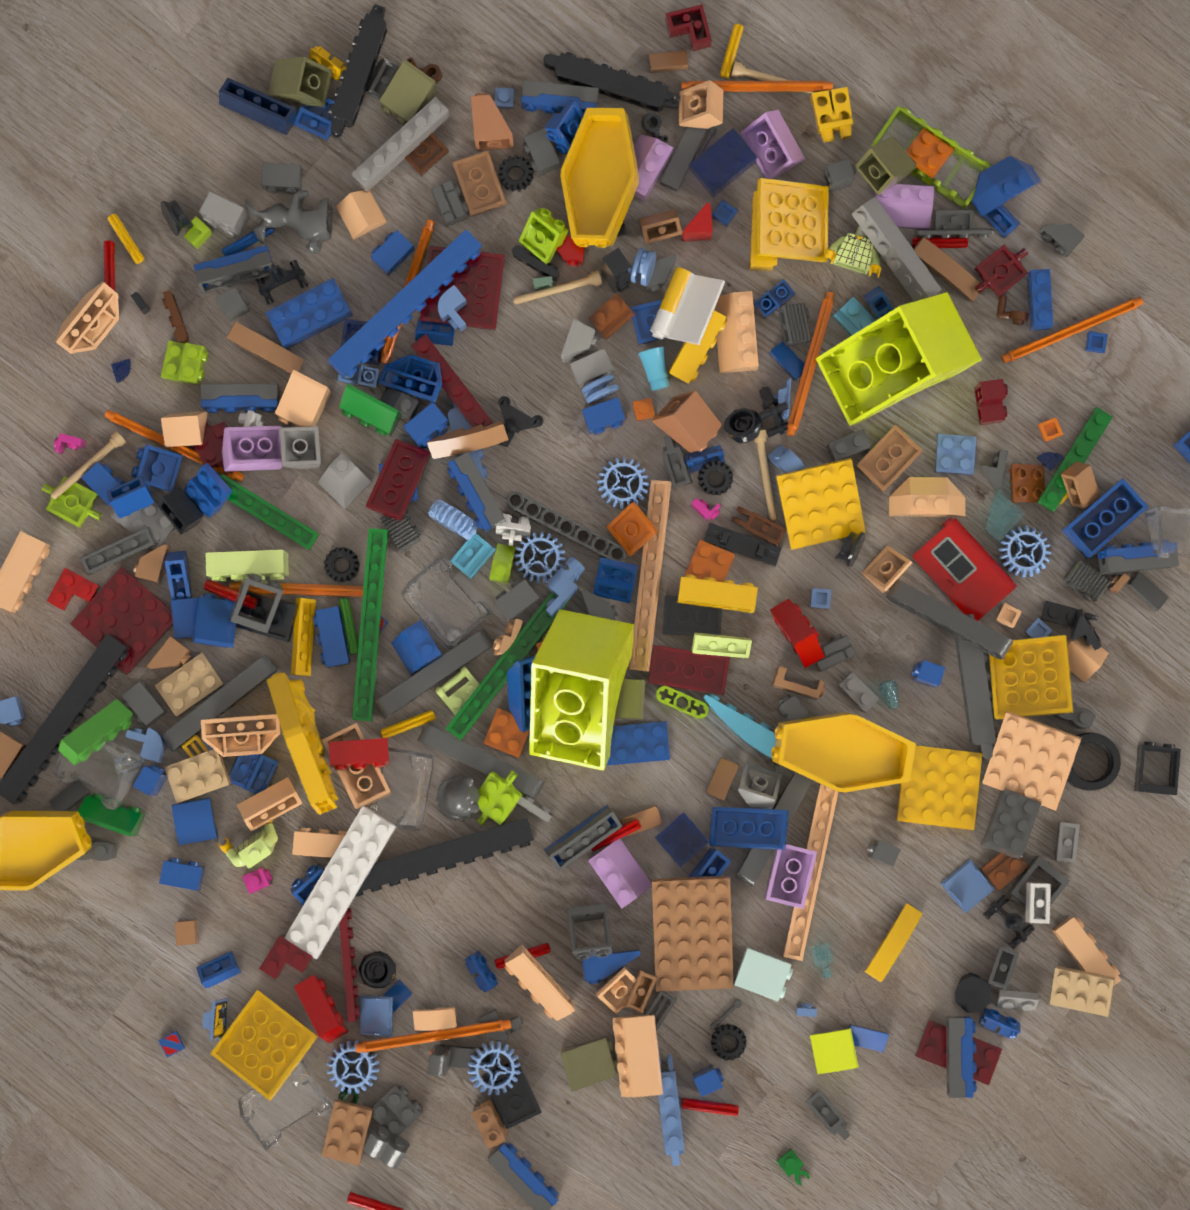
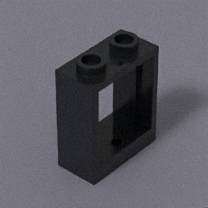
M1144 742V745H1138L1134 791L1177 795L1181 749L1175 748V744H1163V747H1158L1155 742ZM1145 751L1171 753L1168 786L1142 784Z

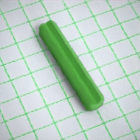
M343 598L339 600V606L350 654H357L359 644L350 601L348 598Z

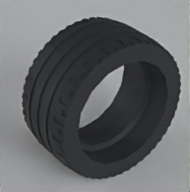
M1091 732L1076 735L1082 738L1080 745L1095 743L1105 750L1108 757V768L1099 779L1088 781L1078 777L1072 767L1067 781L1074 787L1086 791H1095L1107 787L1116 779L1120 771L1121 757L1119 750L1109 738L1102 734Z

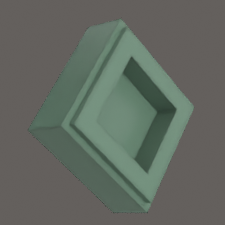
M552 276L533 279L535 290L553 287Z

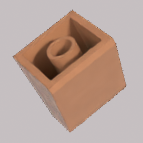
M476 93L475 96H471L476 151L514 148L512 132L490 94Z
M696 390L673 396L652 420L656 426L688 452L704 450L708 445L707 442L718 434V430L722 426Z

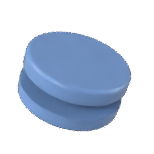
M640 248L637 251L631 270L632 283L637 284L640 277L641 285L647 286L650 283L656 264L655 251H646L644 248Z
M607 375L584 386L581 391L585 394L586 402L592 404L619 390L617 384L607 387L608 384L615 380L614 376Z

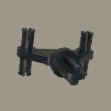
M293 260L295 266L292 261L290 262L293 270H284L279 265H270V278L266 283L263 277L260 280L255 279L260 288L258 291L264 297L267 305H270L269 299L271 303L274 302L270 294L271 290L282 284L297 279L301 288H305L303 282L306 287L308 286L304 277L305 272L300 268L297 260Z
M764 386L759 390L764 402L762 405L764 411L759 412L762 420L773 416L777 427L766 430L770 438L779 433L782 435L785 433L784 431L788 430V422L781 424L778 413L789 408L786 401L778 404V399L773 397L770 388Z
M507 396L500 397L498 401L508 437L507 441L499 443L504 447L509 446L515 433L525 429L540 427L544 422L543 417L540 415H535L532 418L511 406V399Z
M1003 894L1000 899L990 904L991 907L983 913V916H986L985 918L989 920L991 916L998 913L1003 918L1005 926L1016 933V937L1008 943L1012 949H1015L1021 942L1024 943L1027 940V936L1035 929L1031 924H1028L1022 930L1024 918L1017 913L1009 914L1002 908L1009 901L1006 898L1007 896Z

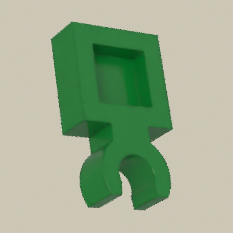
M792 1148L776 1160L788 1177L792 1174L795 1175V1181L798 1185H802L799 1180L800 1175H805L807 1179L810 1178L807 1171L800 1169L804 1164Z

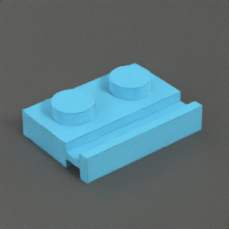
M854 297L833 315L850 336L876 321Z
M475 533L471 539L465 542L450 562L472 580L496 549Z

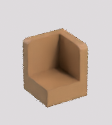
M197 920L174 922L177 946L199 943Z

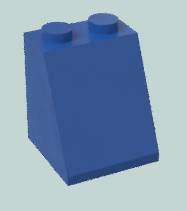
M204 593L203 597L200 596L191 643L233 648L236 623L230 621L229 615L234 601L224 597L223 600L215 599V595Z
M421 620L403 630L391 642L411 676L443 656L429 630Z

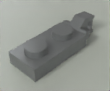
M669 435L664 436L666 447H663L664 452L662 454L673 489L693 483L682 446L676 443Z
M820 1089L805 1101L830 1133L832 1132L833 1135L839 1133L844 1141L850 1136L844 1128L847 1125L845 1119Z

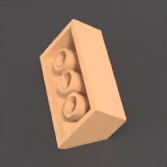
M752 291L733 292L719 296L714 310L726 316L725 321L727 322L723 331H718L716 335L719 373L755 371L758 369L759 364Z
M20 531L0 570L1 608L12 613H16V611L21 609L24 602L22 599L25 593L28 594L31 590V582L34 576L36 577L39 574L42 560H45L49 555V544Z
M355 723L322 739V742L329 754V742L364 740L358 724ZM366 765L364 769H354V766L346 767V770L337 771L355 809L373 804L391 795V791L380 769L375 768L374 765Z
M523 945L519 946L505 959V969L511 976L515 974L519 979L517 981L524 990L528 989L532 993L530 996L536 1004L541 1003L545 1008L543 1011L550 1019L553 1017L558 1021L575 1011L573 1000Z
M627 1015L613 1018L621 1097L662 1095L663 1087L654 1015Z

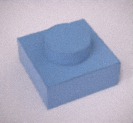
M495 88L494 103L497 108L513 109L514 88Z
M812 588L810 608L830 609L831 590Z
M1039 618L1024 631L1030 638L1047 637L1052 632Z
M801 1003V1006H796V1015L817 1017V1008L812 1007L811 1003Z

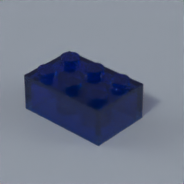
M732 128L689 164V170L713 198L757 162V156Z

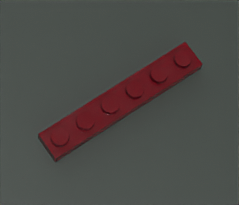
M426 334L410 345L418 357L440 364L441 387L472 428L481 424L483 427L493 424L492 420Z
M351 908L347 909L339 923L348 1023L356 1022L358 1020L357 1017H360V1006L356 1005V997H359L358 985L355 986L354 978H357V968L353 966L352 958H355V947H351V939H354L353 927L349 925V919H352Z

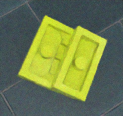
M851 1028L810 1035L817 1074L859 1067Z

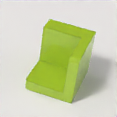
M196 216L191 221L193 228L184 237L198 250L213 232Z

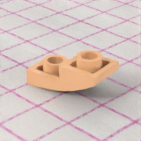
M513 619L507 623L505 628L507 635L498 636L494 641V655H501L508 650L521 629L522 620Z
M437 1007L436 1009H416L413 1011L415 1031L442 1030L457 1027L455 1008Z

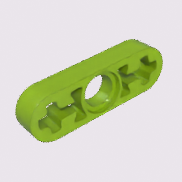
M661 686L656 692V698L660 703L694 718L702 719L709 712L706 703L668 686ZM666 689L669 695L673 696V693L678 695L674 698L672 705L669 703L671 699L665 698V700H662L659 692H663ZM679 697L687 699L688 705L685 708L677 706V699ZM691 700L695 701L693 706L699 707L702 705L705 713H701L698 716L696 715L697 711L694 709L688 712L687 709L691 705Z

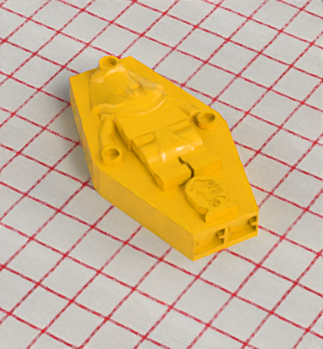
M587 108L561 168L560 177L571 238L579 247L595 245L605 248L613 246L639 185V172L629 118L624 108Z
M285 672L273 674L271 678L266 680L282 733L310 805L320 815L337 808L335 800H338L329 775L333 772L330 765L324 759L325 749L316 727L315 709L308 703L304 693L306 688L302 679L290 680Z
M842 712L779 722L778 727L775 729L774 737L776 742L771 751L772 761L835 791L851 792L910 782L916 743L858 715Z
M9 811L1 815L0 890L32 889L92 848L91 838L86 833L83 818L80 817L79 812Z

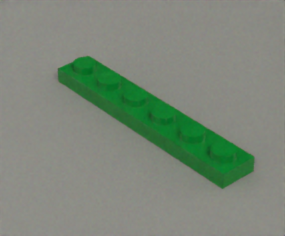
M1098 407L1094 409L1037 503L1052 512L1056 510L1067 492L1061 473L1075 462H1086L1113 416Z
M224 474L220 476L233 491L227 500L310 551L320 534Z

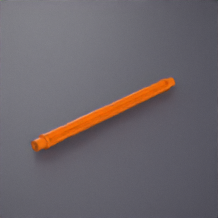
M825 80L712 81L723 89V92H822L833 90V82H825ZM706 81L682 82V91Z
M427 219L425 226H423L404 287L420 272L426 249L434 231L435 222L433 220ZM399 332L392 338L390 336L386 338V344L381 352L380 363L388 364L389 359L392 357Z
M826 292V296L822 301L789 417L786 433L788 436L794 437L800 424L817 364L815 358L819 357L834 304L835 294L832 292Z
M1141 297L1132 298L1127 302L1027 345L1008 351L1001 356L1004 364L1009 361L1013 362L1031 352L1056 343L1133 309L1135 310L1138 306L1143 305V300Z
M106 411L104 417L111 420L112 423L115 422L165 446L162 434L118 414V412ZM187 446L167 447L202 464L197 452ZM222 466L213 468V470L225 475ZM233 471L232 474L225 475L239 482H242L245 477L239 471Z
M242 582L229 583V588L239 591ZM280 583L283 588L282 594L363 597V586ZM253 585L248 587V590L260 594H275Z
M501 1019L499 1021L363 1041V1043L355 1044L356 1053H367L376 1050L504 1031V1029H511V1021H503Z

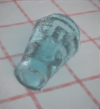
M895 680L880 683L879 690L888 705V709L900 707L898 684H895Z

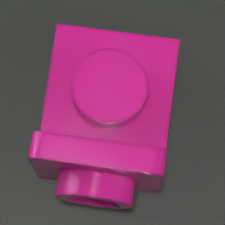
M60 433L59 437H56L54 441L55 452L63 454L66 444L67 448L78 450V447L84 448L86 441Z
M696 498L691 503V506L706 521L710 518L714 520L720 514L719 509L721 506L719 504L710 511L708 509L710 506L703 499L699 501Z
M265 867L242 876L249 894L271 885L270 880H273L269 869L265 870Z

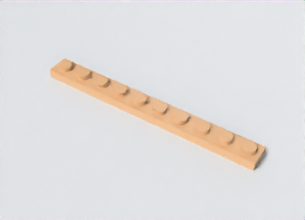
M651 480L647 518L658 532L643 545L634 622L633 650L629 670L650 672L672 483L670 481Z
M822 784L819 785L806 849L817 852L804 909L793 907L783 957L803 961L838 797V791Z

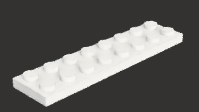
M362 806L286 934L285 939L312 955L313 958H319L396 829V825L366 806Z

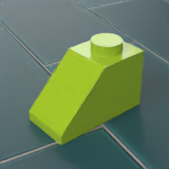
M497 543L489 577L490 581L509 584L516 552L515 546Z

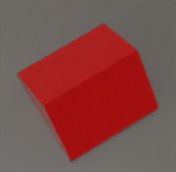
M707 202L684 228L682 241L711 240L713 232L711 204Z

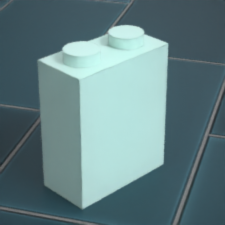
M746 947L733 984L779 1001V998H783L785 995L786 987H784L786 979L790 980L793 969L788 962Z

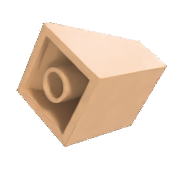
M293 370L275 412L277 417H279L278 421L285 425L291 423L296 427L315 426L332 393L325 385Z

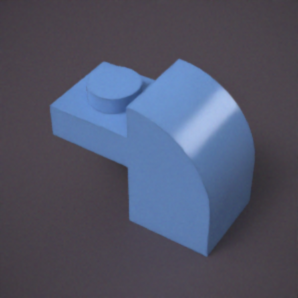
M455 285L440 297L438 312L443 322L450 318L448 322L454 330L458 328L462 332L467 326L457 311L465 306L467 302Z
M782 444L767 456L769 461L779 468L782 473L806 468L803 462Z
M135 727L133 731L127 730L126 738L144 742L140 758L162 763L166 744L159 731L149 727L146 734H144L145 730Z

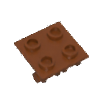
M1011 464V469H1009L1010 479H1012L1009 481V483H1012V486H1010V489H1012L1010 500H1012L1013 504L1020 502L1037 503L1045 490L1044 465Z

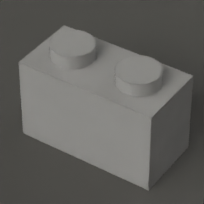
M605 349L570 363V369L579 388L614 372Z

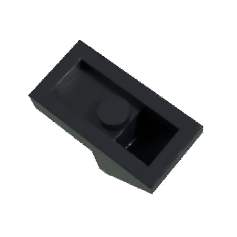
M1083 609L1078 611L1071 632V641L1084 636L1087 645H1092L1094 650L1102 647L1101 639Z

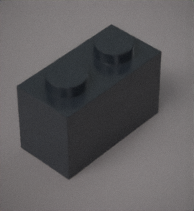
M181 487L163 496L157 505L181 535L197 526L203 518L199 507L195 506Z

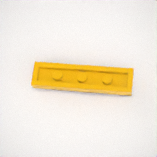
M296 598L298 609L294 622L291 675L311 676L314 635L313 616H315L316 600Z

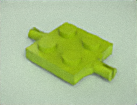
M64 476L57 487H59L68 478ZM76 482L57 499L50 497V502L45 509L81 528L88 516L98 521L102 517V513L93 509L99 495ZM45 483L41 490L51 495L57 487L53 488Z
M492 771L478 790L480 794L478 805L482 814L477 819V822H480V825H484L488 817L500 826L506 821L523 796L512 784L518 776L517 773L510 771L507 778H503Z

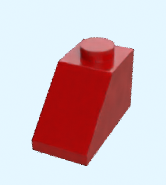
M566 236L563 244L557 247L556 253L567 265L578 267L579 264L583 265L585 247L577 246L571 236Z

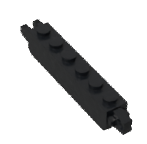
M374 4L370 14L366 13L365 18L360 20L358 30H360L359 35L354 37L352 47H354L353 52L348 54L346 64H348L347 69L342 71L340 81H342L341 86L336 88L334 98H336L335 103L330 105L328 115H330L332 122L331 133L337 139L342 137L345 127L351 128L355 125L385 40L387 23L384 19L386 10L383 6Z
M566 52V54L560 53V56L548 53L543 59L544 66L547 69L549 68V70L555 71L558 81L574 86L599 88V94L655 112L661 111L663 107L677 109L681 96L669 91V87L663 82H652L641 75L636 77L622 69L617 71L612 69L610 65H599L588 58L580 59L570 52Z

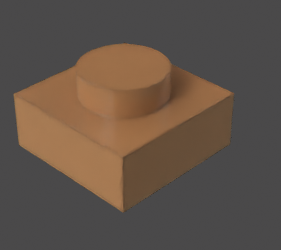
M1125 573L1121 575L1116 574L1112 578L1111 586L1108 590L1113 594L1118 593L1130 577Z

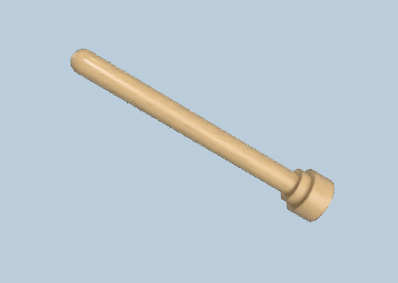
M736 61L731 75L736 78L747 76L762 81H791L747 69L742 63ZM802 91V92L809 93V94L816 93V92Z
M599 270L592 271L588 277L514 297L513 303H524L591 284V286L595 285V287L602 285Z
M761 430L759 436L754 441L758 447L769 520L775 521L777 517L764 443L766 442L767 431Z
M115 431L110 436V442L51 493V497L57 499L112 449L122 447L126 443L123 437Z

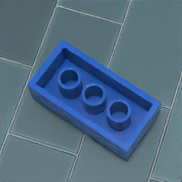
M334 278L265 312L285 349H289L353 316Z
M1122 478L1061 531L1079 552L1088 559L1144 512L1148 505Z

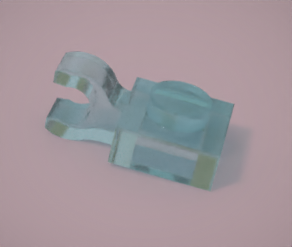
M829 943L810 947L814 967H821L824 979L832 977L828 963L834 961Z

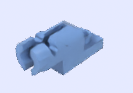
M572 556L566 562V567L569 570L560 568L549 580L548 589L557 596V599L552 598L546 605L548 607L546 613L551 618L578 591V586L573 582H577L585 568Z

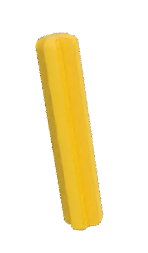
M734 24L720 71V77L728 79L730 77L743 32V25Z
M115 213L111 214L107 219L136 264L143 262L145 258L121 220Z
M433 710L383 728L381 729V735L383 738H389L436 719Z

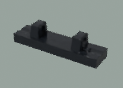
M709 523L703 540L774 567L782 550L778 546L713 523Z

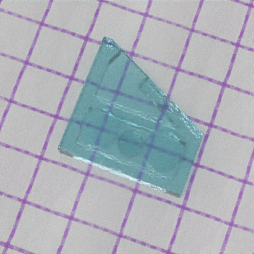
M997 490L994 495L985 532L1000 543L1006 534L1025 516V513Z

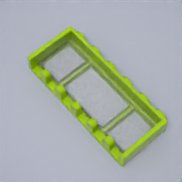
M897 106L872 143V146L894 136L906 151L923 128L954 148L953 153L933 179L917 167L910 174L926 185L934 186L935 191L961 208L966 209L973 198L979 174L988 169L990 163L975 157L971 150L960 147L956 140L946 138L939 129L931 128L924 119L916 118L907 108Z

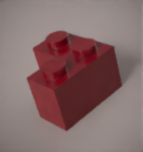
M703 4L666 13L665 22L670 38L688 34L692 51L711 47L712 38Z
M1003 379L979 382L974 388L979 426L1002 423L1005 417H1007V408L1003 406V400L1008 395L1007 384H1004Z
M282 934L276 940L259 970L277 979L285 966L289 964L303 973L313 957L285 939V935Z

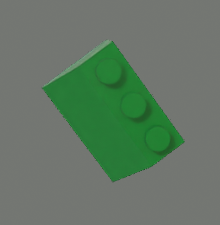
M347 384L339 408L343 411L341 414L350 419L352 417L359 419L358 423L367 428L369 426L376 428L375 432L384 437L386 434L392 436L402 417L399 410Z
M98 793L87 795L78 809L79 815L84 821L129 837L138 836L145 816L138 807L132 805L129 808L122 806L123 802L112 799L111 802L104 800L105 796Z

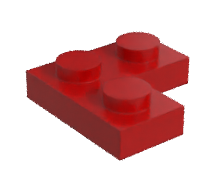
M64 568L47 602L65 611L73 595L90 602L100 586Z

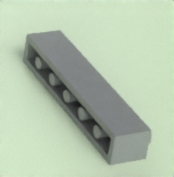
M436 97L432 99L352 173L354 180L366 192L371 190L450 117L449 110Z
M876 197L860 206L851 214L914 302L932 297L942 290Z

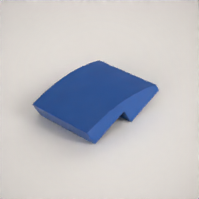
M326 98L325 107L303 105L300 107L293 125L328 140L332 134V122L328 112L330 105L334 104L335 101Z
M601 557L593 594L630 603L638 565Z
M199 598L171 600L175 639L193 637Z
M263 754L237 756L229 773L230 781L232 784L242 787L247 791L258 794L267 789L279 762Z
M210 798L172 804L173 819L179 845L217 839L218 835Z

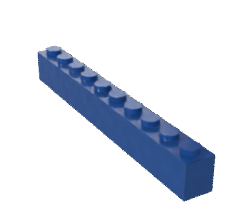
M467 229L462 232L328 359V363L343 378L347 375L351 377L358 370L357 366L361 362L365 364L372 357L370 354L375 349L379 351L386 344L384 340L388 336L391 338L399 332L398 327L402 323L406 325L413 318L412 314L416 310L420 312L427 305L425 301L428 298L434 299L440 293L439 288L443 284L445 286L450 284L454 279L452 276L456 272L460 274L468 266L466 263L470 259L474 261L481 254L479 250L482 245Z

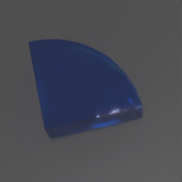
M130 359L111 364L117 383L122 382L129 375L131 370Z
M1054 452L1043 453L1037 457L1049 471L1064 458L1061 454Z

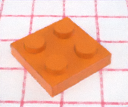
M923 128L906 150V153L913 159L919 170L933 179L953 153L954 148Z
M635 502L631 503L606 527L629 556L634 555L658 532Z
M699 540L685 575L697 576L696 579L702 580L705 577L716 579V582H723L735 554Z
M497 708L483 744L519 758L530 730L521 732L512 713Z

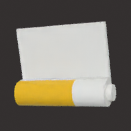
M676 267L650 329L653 333L652 336L660 340L668 338L700 345L725 281L694 275L686 269Z

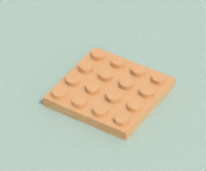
M1007 711L992 753L993 756L990 759L982 783L1001 791L1004 789L1013 791L1056 811L1082 738Z

